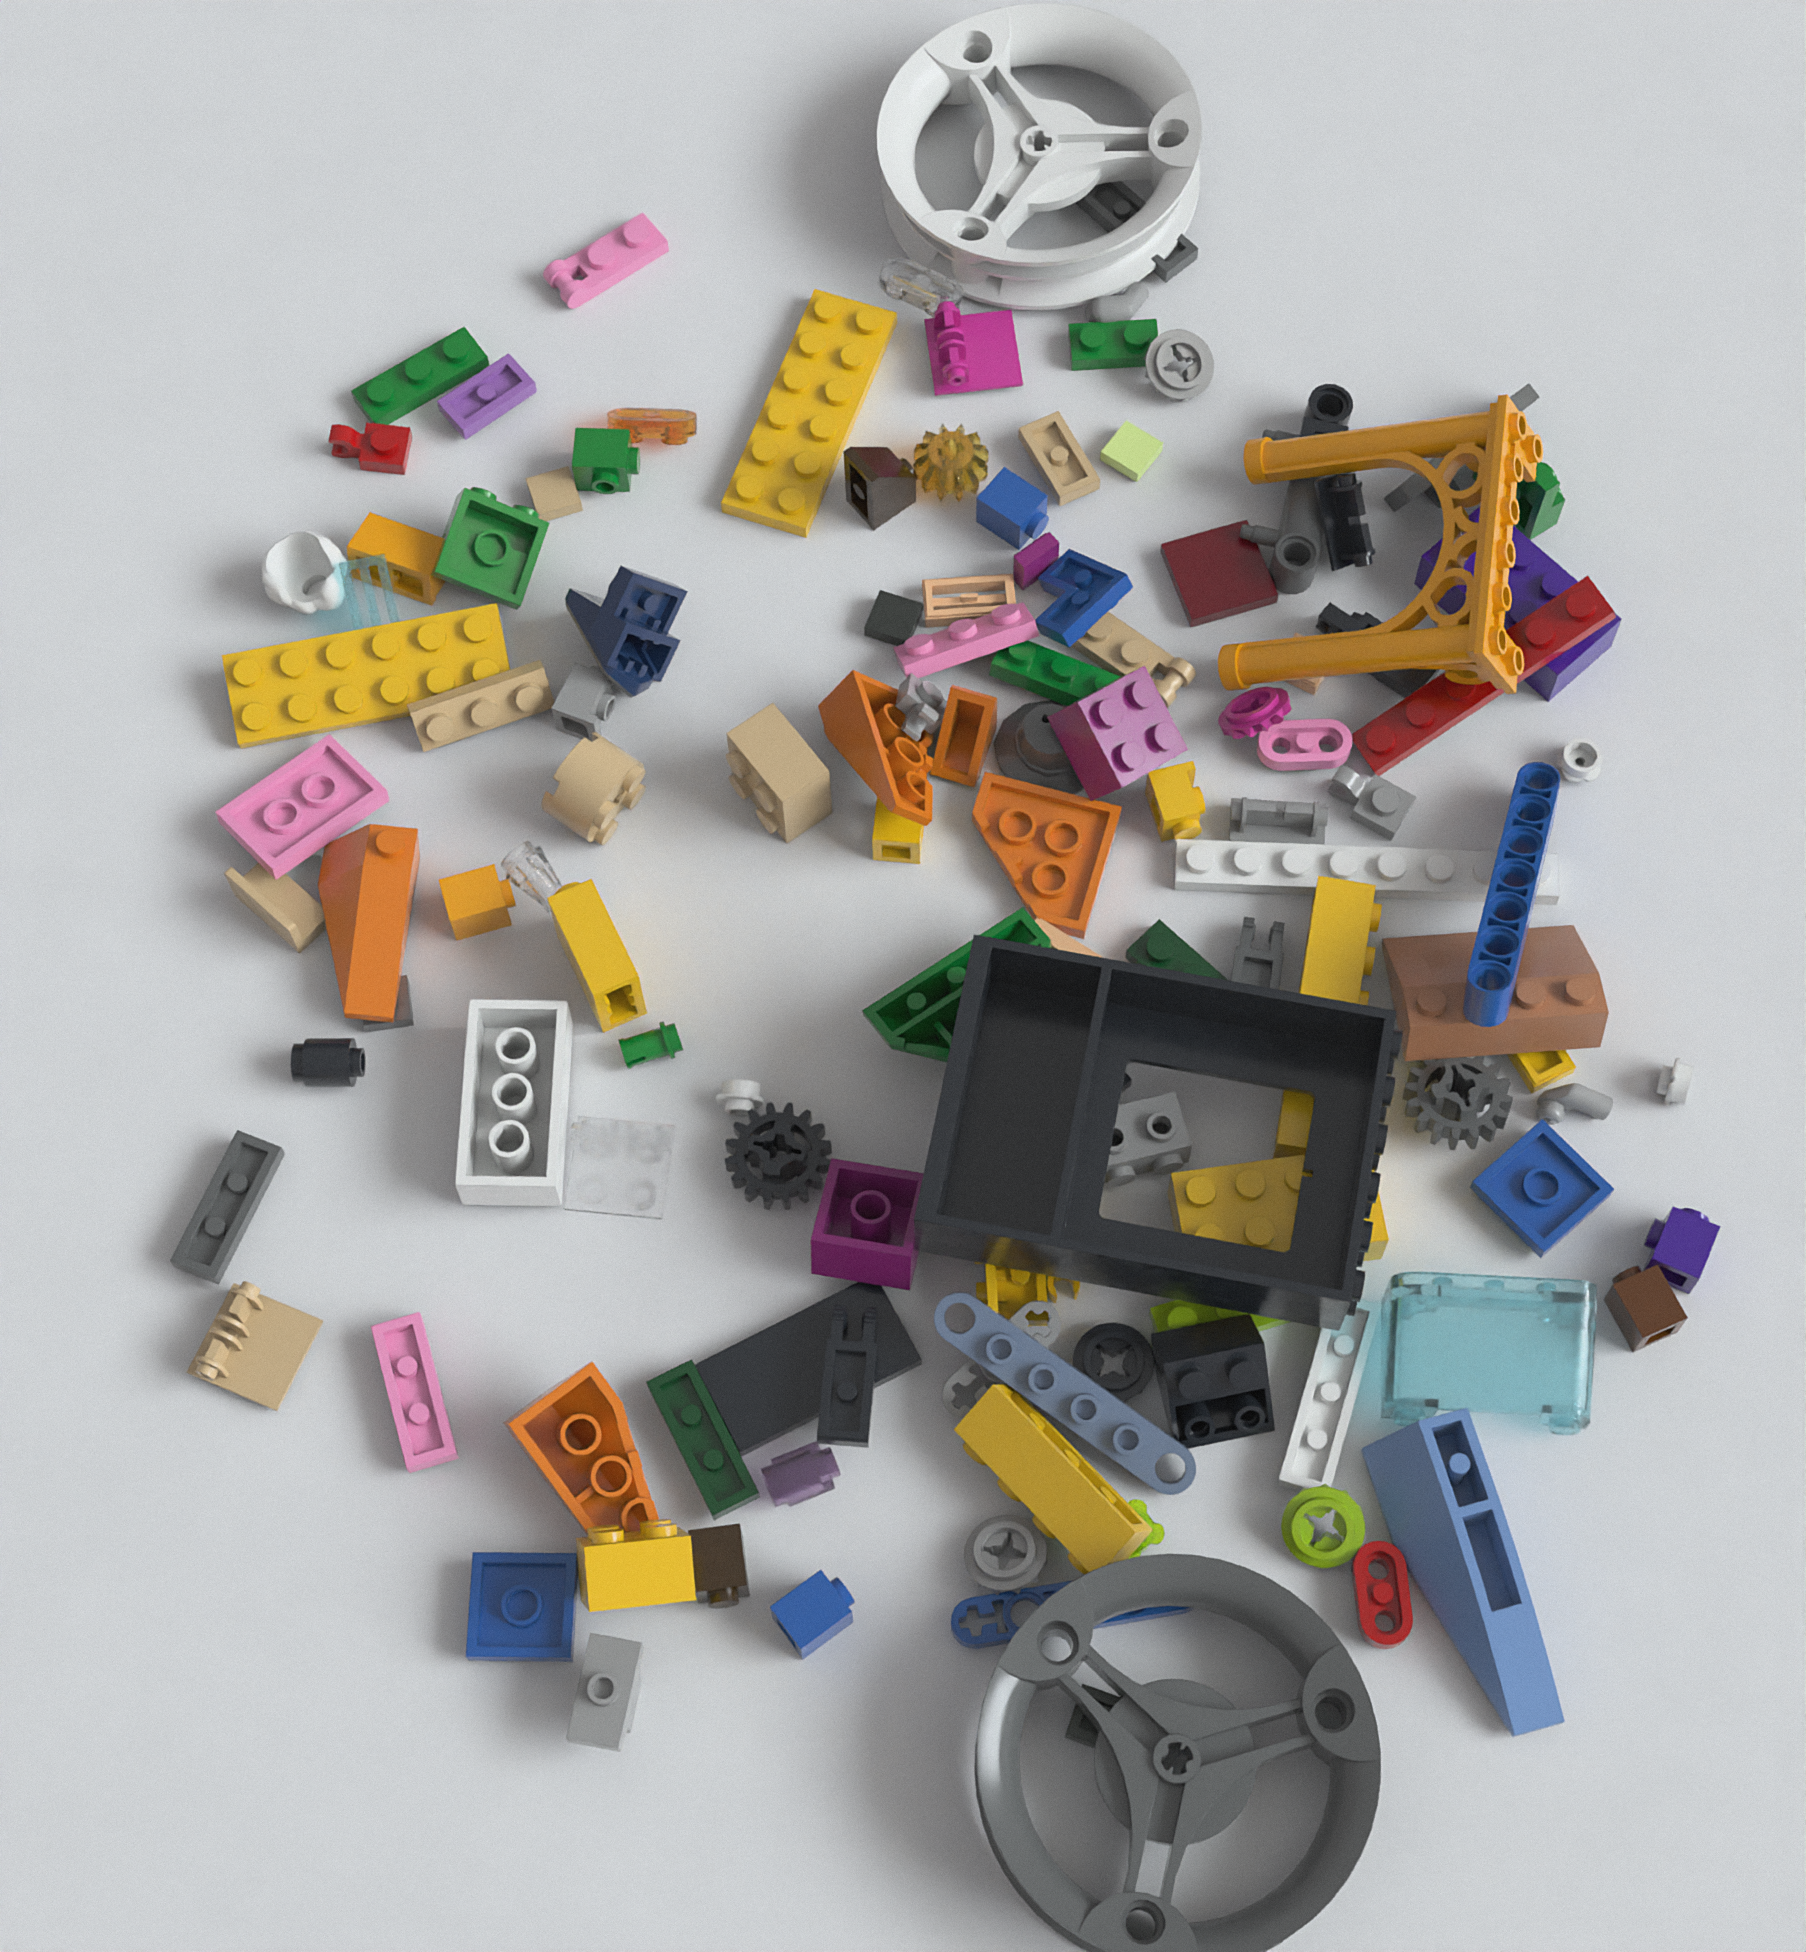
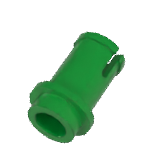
M664 1021L659 1022V1028L625 1039H618L627 1068L631 1069L634 1066L670 1055L671 1059L676 1058L674 1053L683 1051V1047L675 1023L665 1025Z

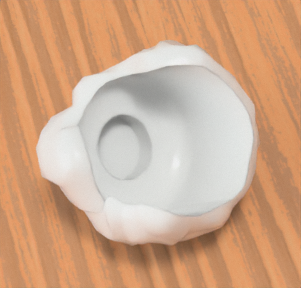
M312 530L294 532L275 543L265 553L261 566L262 581L264 582L266 594L272 601L284 607L292 608L304 615H312L317 610H335L343 603L346 597L344 589L347 585V561L341 554L340 549L329 538L320 536Z

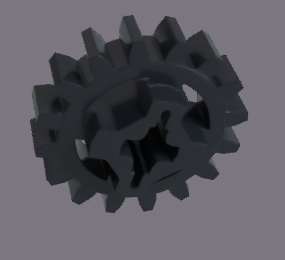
M772 1102L767 1103L766 1114L762 1116L755 1110L750 1109L748 1111L750 1123L747 1126L740 1122H735L733 1125L734 1133L738 1139H726L725 1142L726 1151L732 1154L725 1158L726 1170L728 1172H735L731 1177L732 1186L734 1189L746 1186L744 1192L745 1199L749 1203L755 1200L758 1195L762 1196L764 1209L770 1210L774 1200H781L784 1209L790 1210L791 1198L798 1196L806 1204L809 1202L808 1188L810 1186L817 1190L824 1188L823 1178L819 1173H828L831 1160L826 1158V1156L832 1154L831 1141L822 1140L826 1135L825 1126L823 1123L810 1126L812 1122L811 1111L807 1109L797 1117L794 1115L793 1103L789 1102L784 1107L783 1113L776 1112ZM795 1132L807 1141L811 1150H807V1145L799 1144L794 1138ZM778 1151L786 1152V1154L781 1155L779 1161L771 1160V1158L777 1156ZM746 1162H750L751 1167L760 1169L763 1174L762 1180L758 1179L749 1170ZM798 1176V1178H796L795 1180L788 1182L789 1180Z

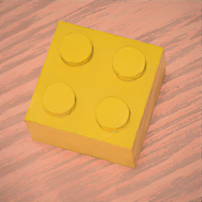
M671 1519L640 1522V1531L625 1533L623 1529H619V1525L593 1526L587 1528L588 1537L576 1538L581 1602L589 1612L696 1600L691 1535L677 1527L675 1523H671Z

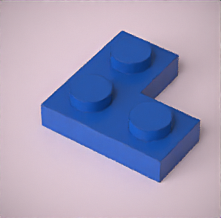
M1068 549L1038 577L1043 590L1058 597V599L1035 619L1036 626L1041 635L1071 647L1104 614L1114 608L1119 600L1133 588V585L1126 573Z

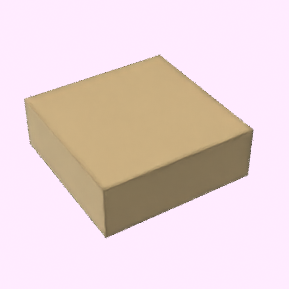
M569 466L525 478L535 511L539 514V519L550 521L583 511Z

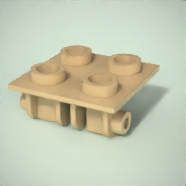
M243 1281L241 1285L233 1283L187 1373L278 1411L324 1321L259 1294L261 1289L249 1282Z

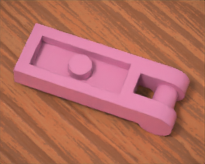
M642 212L564 261L559 259L551 262L545 268L543 277L552 288H558L561 291L560 297L569 308H577L669 252L668 241ZM580 275L584 278L582 281L574 280Z

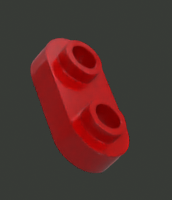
M1372 1541L1359 1549L1351 1568L1358 1628L1364 1640L1370 1645L1379 1649H1392L1405 1641L1413 1625L1406 1561L1401 1551L1393 1544L1385 1541ZM1373 1563L1381 1564L1386 1569L1387 1576L1383 1579L1372 1577L1368 1566ZM1378 1615L1388 1616L1393 1622V1629L1390 1631L1380 1630L1375 1624V1617Z

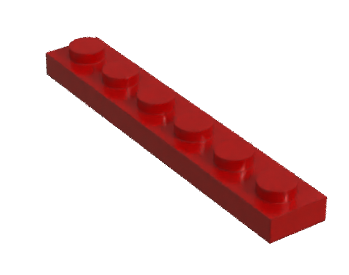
M1588 575L1506 630L1507 635L1516 646L1521 648L1523 653L1524 669L1523 673L1517 676V684L1616 618L1615 611ZM1443 672L1351 734L1352 742L1374 774L1380 776L1503 694L1504 690L1502 688L1496 689L1490 680L1474 685L1456 683L1446 678L1445 672Z

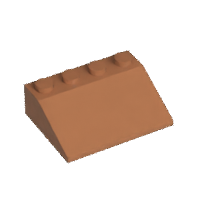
M1574 925L1528 928L1508 1016L1504 1022L1493 1027L1475 1025L1467 1020L1463 1013L1467 972L1477 932L1382 939V949L1394 1010L1396 1011L1397 1025L1399 1030H1403L1401 1046L1404 1061L1601 1047L1609 1011L1600 974Z

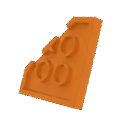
M985 772L972 811V822L1032 919L1035 921L1036 918H1041L1067 935L1084 939L1120 820L1122 806L1098 800L1090 801L1087 797Z

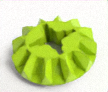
M1326 1483L1318 1487H1304L1296 1496L1288 1501L1281 1522L1282 1536L1290 1552L1305 1564L1319 1568L1336 1567L1349 1561L1359 1551L1364 1540L1366 1528L1361 1506L1357 1505L1346 1490L1341 1491L1329 1487ZM1334 1509L1332 1526L1338 1533L1332 1534L1325 1531L1321 1537L1318 1536L1312 1542L1315 1524L1309 1517L1314 1515L1317 1518H1322L1326 1513L1329 1514Z

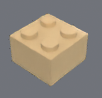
M771 703L726 733L729 749L726 759L732 771L729 781L742 799L745 800L749 797L758 807L756 810L757 816L768 832L772 834L777 831L783 840L789 843L833 813L829 770L774 703Z

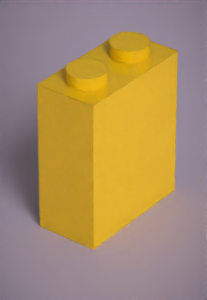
M589 879L582 883L572 882L559 888L554 895L547 898L557 937L602 1032L604 1033L647 1014L639 975L593 880Z

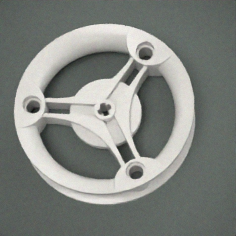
M1029 3L1000 7L961 20L942 30L916 50L899 69L883 98L878 115L876 139L881 169L882 202L890 229L900 247L925 274L955 293L978 302L1016 310L1039 311L1080 306L1091 303L1096 297L1116 294L1129 287L1132 283L1138 282L1156 268V263L1151 259L1153 256L1158 254L1165 260L1177 246V238L1181 233L1185 234L1192 220L1199 196V154L1202 138L1201 111L1197 95L1180 63L1161 43L1139 27L1103 11L1062 3ZM1032 65H1059L1099 74L1131 91L1149 109L1154 118L1150 127H1120L1095 123L1085 112L1071 104L1058 100L1036 98L1011 75L1012 68ZM998 91L1009 105L1001 109L992 96ZM974 103L985 121L974 146L975 170L983 189L969 211H935L926 200L917 182L914 156L918 137L923 126L940 104L965 105ZM1124 180H1150L1155 190L1144 206L1128 221L1113 231L1091 241L1068 247L1042 250L1009 248L1006 245L1009 237L1036 212L1053 211L1072 205L1085 197L1095 185ZM1003 203L1006 207L993 223L989 219L998 206Z

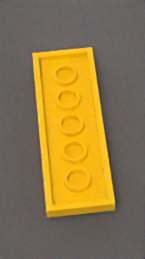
M814 289L721 501L722 513L807 538L896 328L897 312Z
M497 603L221 655L237 743L241 749L408 717L410 713L407 704L510 670Z

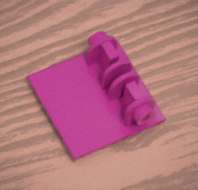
M944 301L937 306L934 318L924 319L935 396L1023 386L1012 310L961 315L960 310L955 307L953 302Z

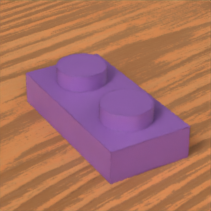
M508 353L439 399L437 404L442 415L466 440L535 394L537 389L535 381Z

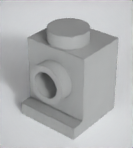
M575 662L551 708L556 730L579 739L585 737L591 742L593 732L602 735L599 724L601 720L607 721L610 718L615 707L616 696L612 692L613 683L603 675L599 666H591L589 668Z

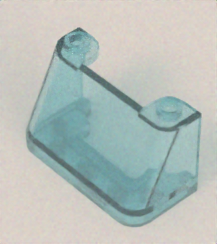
M1420 1271L1398 1273L1390 1278L1381 1300V1418L1394 1419L1396 1425L1406 1427L1419 1420L1434 1416L1437 1410L1456 1411L1468 1407L1469 1412L1539 1415V1423L1549 1426V1432L1556 1435H1574L1580 1433L1581 1429L1588 1427L1591 1421L1597 1322V1286L1595 1284L1574 1279Z

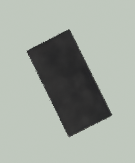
M857 1282L695 1364L741 1457L819 1417L826 1339H830L834 1304L846 1305V1311L848 1312L847 1328L844 1330L843 1340L862 1342L863 1337L861 1327L866 1306L877 1307L875 1343L878 1345L874 1389L922 1364L919 1353L882 1286Z

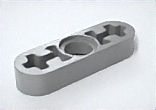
M1030 1301L1024 1304L1009 1320L1022 1330H1025L1029 1325L1028 1320L1025 1318L1029 1311L1032 1310L1038 1315L1044 1310L1047 1311L1051 1316L1047 1321L1051 1331L1045 1337L1038 1332L1033 1334L1032 1337L1048 1347L1060 1333V1315L1051 1304L1045 1301ZM971 1358L948 1378L942 1390V1401L945 1408L950 1414L961 1419L972 1408L967 1404H963L959 1408L954 1406L952 1401L956 1393L952 1387L957 1382L967 1386L977 1377L976 1374L968 1371L976 1363ZM979 1364L982 1373L988 1379L998 1384H1006ZM983 1383L974 1393V1397L977 1401H979L980 1398L988 1390L985 1383Z

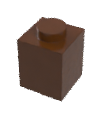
M1658 1264L1644 1271H1641L1639 1266H1634L1619 1273L1612 1279L1613 1285L1603 1299L1633 1353L1676 1334L1688 1318Z

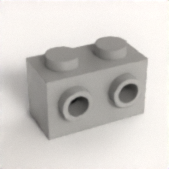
M1175 1091L1119 1105L1104 1182L1107 1183V1186H1122L1133 1181L1136 1175L1152 1171L1157 1175L1170 1174L1181 1169L1184 1163L1189 1162L1192 1143Z

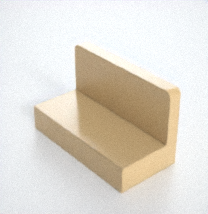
M259 863L244 876L239 874L233 867L224 872L234 895L299 954L326 930L322 905L286 873L275 880Z

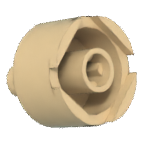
M593 732L592 742L584 737L561 763L553 776V779L559 782L558 788L554 796L548 791L545 792L541 808L588 842L596 841L600 845H605L617 829L618 822L614 820L624 806L629 810L633 809L642 798L646 786L640 782L646 770L643 763L599 733Z

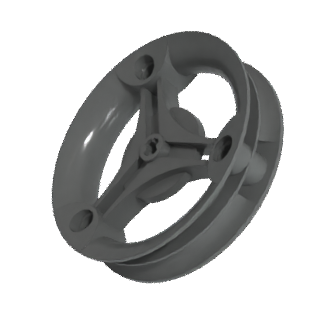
M1191 1554L1139 1556L1095 1569L1070 1582L1041 1604L1014 1634L1000 1656L990 1678L981 1707L975 1744L974 1775L976 1797L982 1824L990 1847L1013 1888L1040 1919L1059 1935L1087 1952H1266L1282 1943L1313 1920L1333 1900L1350 1877L1363 1853L1372 1830L1380 1792L1381 1748L1378 1727L1371 1699L1360 1672L1348 1651L1320 1616L1291 1591L1264 1575L1221 1559ZM1179 1606L1207 1610L1231 1618L1263 1636L1292 1663L1303 1678V1681L1299 1686L1296 1699L1277 1705L1250 1709H1236L1229 1700L1217 1691L1190 1680L1162 1679L1140 1685L1109 1664L1090 1645L1093 1627L1126 1612L1149 1607ZM1049 1637H1061L1069 1644L1071 1654L1065 1660L1052 1661L1042 1652L1041 1644ZM1083 1661L1121 1697L1109 1712L1071 1677L1076 1673ZM1055 1686H1058L1079 1706L1098 1731L1094 1749V1774L1097 1787L1109 1811L1119 1823L1129 1830L1128 1866L1123 1891L1102 1902L1084 1891L1070 1879L1051 1857L1033 1826L1022 1790L1020 1743L1028 1707L1035 1692L1048 1690ZM1320 1703H1329L1335 1706L1341 1714L1342 1721L1340 1727L1328 1729L1320 1725L1315 1717L1316 1706ZM1290 1715H1296L1298 1729L1302 1736L1255 1750L1254 1741L1249 1730L1250 1727ZM1310 1748L1315 1756L1330 1766V1784L1322 1822L1304 1858L1277 1888L1261 1900L1224 1917L1188 1923L1178 1909L1171 1905L1175 1878L1186 1847L1218 1835L1238 1817L1250 1798L1255 1783L1256 1770L1259 1767L1285 1755ZM1169 1749L1178 1750L1176 1756L1179 1757L1183 1753L1188 1760L1179 1775L1172 1774L1173 1767L1167 1771L1162 1765ZM1146 1840L1170 1846L1159 1897L1149 1893L1135 1892ZM1141 1910L1153 1918L1155 1932L1152 1938L1137 1940L1128 1933L1126 1918L1130 1912Z

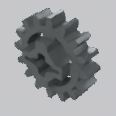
M1475 1056L1473 1059L1460 1057L1421 1060L1419 1068L1411 1067L1402 1099L1407 1101L1404 1112L1405 1116L1410 1118L1417 1117L1414 1131L1420 1133L1427 1129L1432 1132L1430 1143L1433 1145L1439 1142L1441 1138L1448 1139L1450 1150L1456 1149L1459 1140H1465L1471 1150L1476 1149L1479 1136L1488 1142L1493 1141L1496 1129H1504L1513 1102V1097L1507 1095L1511 1084L1510 1080L1505 1078L1497 1079L1501 1066L1495 1063L1486 1067L1483 1064L1484 1056ZM1435 1079H1438L1439 1083L1431 1084L1430 1091L1425 1092L1427 1086ZM1490 1104L1489 1109L1478 1118L1477 1113L1483 1112L1485 1105Z

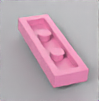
M1022 602L998 606L991 614L973 620L961 619L955 621L948 629L930 635L918 634L912 636L904 644L893 648L897 662L905 677L907 678L912 673L917 678H921L1038 637L1039 633L1035 619Z
M413 1313L371 1326L406 1469L409 1473L459 1459L421 1313Z

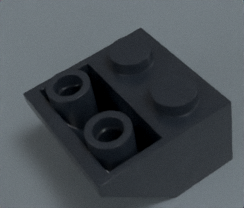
M1250 1314L1151 1333L1156 1376L1171 1437L1189 1449L1275 1431L1265 1344Z

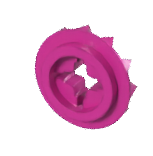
M1260 687L1249 690L1234 698L1226 706L1218 718V724L1223 734L1232 736L1233 739H1241L1246 735L1254 737L1259 732H1268L1272 725L1280 724L1284 720L1283 716L1292 710L1289 695L1282 688Z

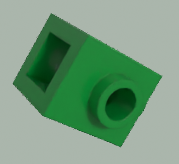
M575 428L572 471L577 490L595 491L600 494L630 492L632 475H639L640 448L632 447L630 429Z

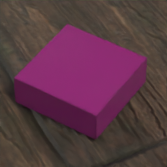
M1050 532L1043 534L1014 555L1013 579L1023 591L1038 581V577L1059 558L1060 542Z

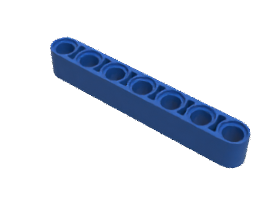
M1543 762L1525 764L1517 773L1467 972L1463 1013L1467 1020L1481 1027L1497 1026L1504 1022L1508 1016L1554 823L1560 787V773L1553 766Z

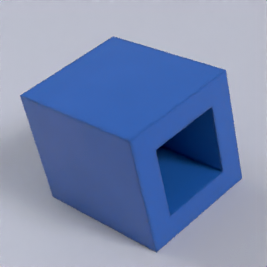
M1003 467L976 498V522L1020 550L1030 538L1033 540L1038 538L1046 528L1049 521L1047 516L1048 495Z
M819 1570L770 1606V1610L776 1624L800 1657L805 1659L853 1623V1614L849 1607L855 1601L838 1577L829 1581L823 1571Z

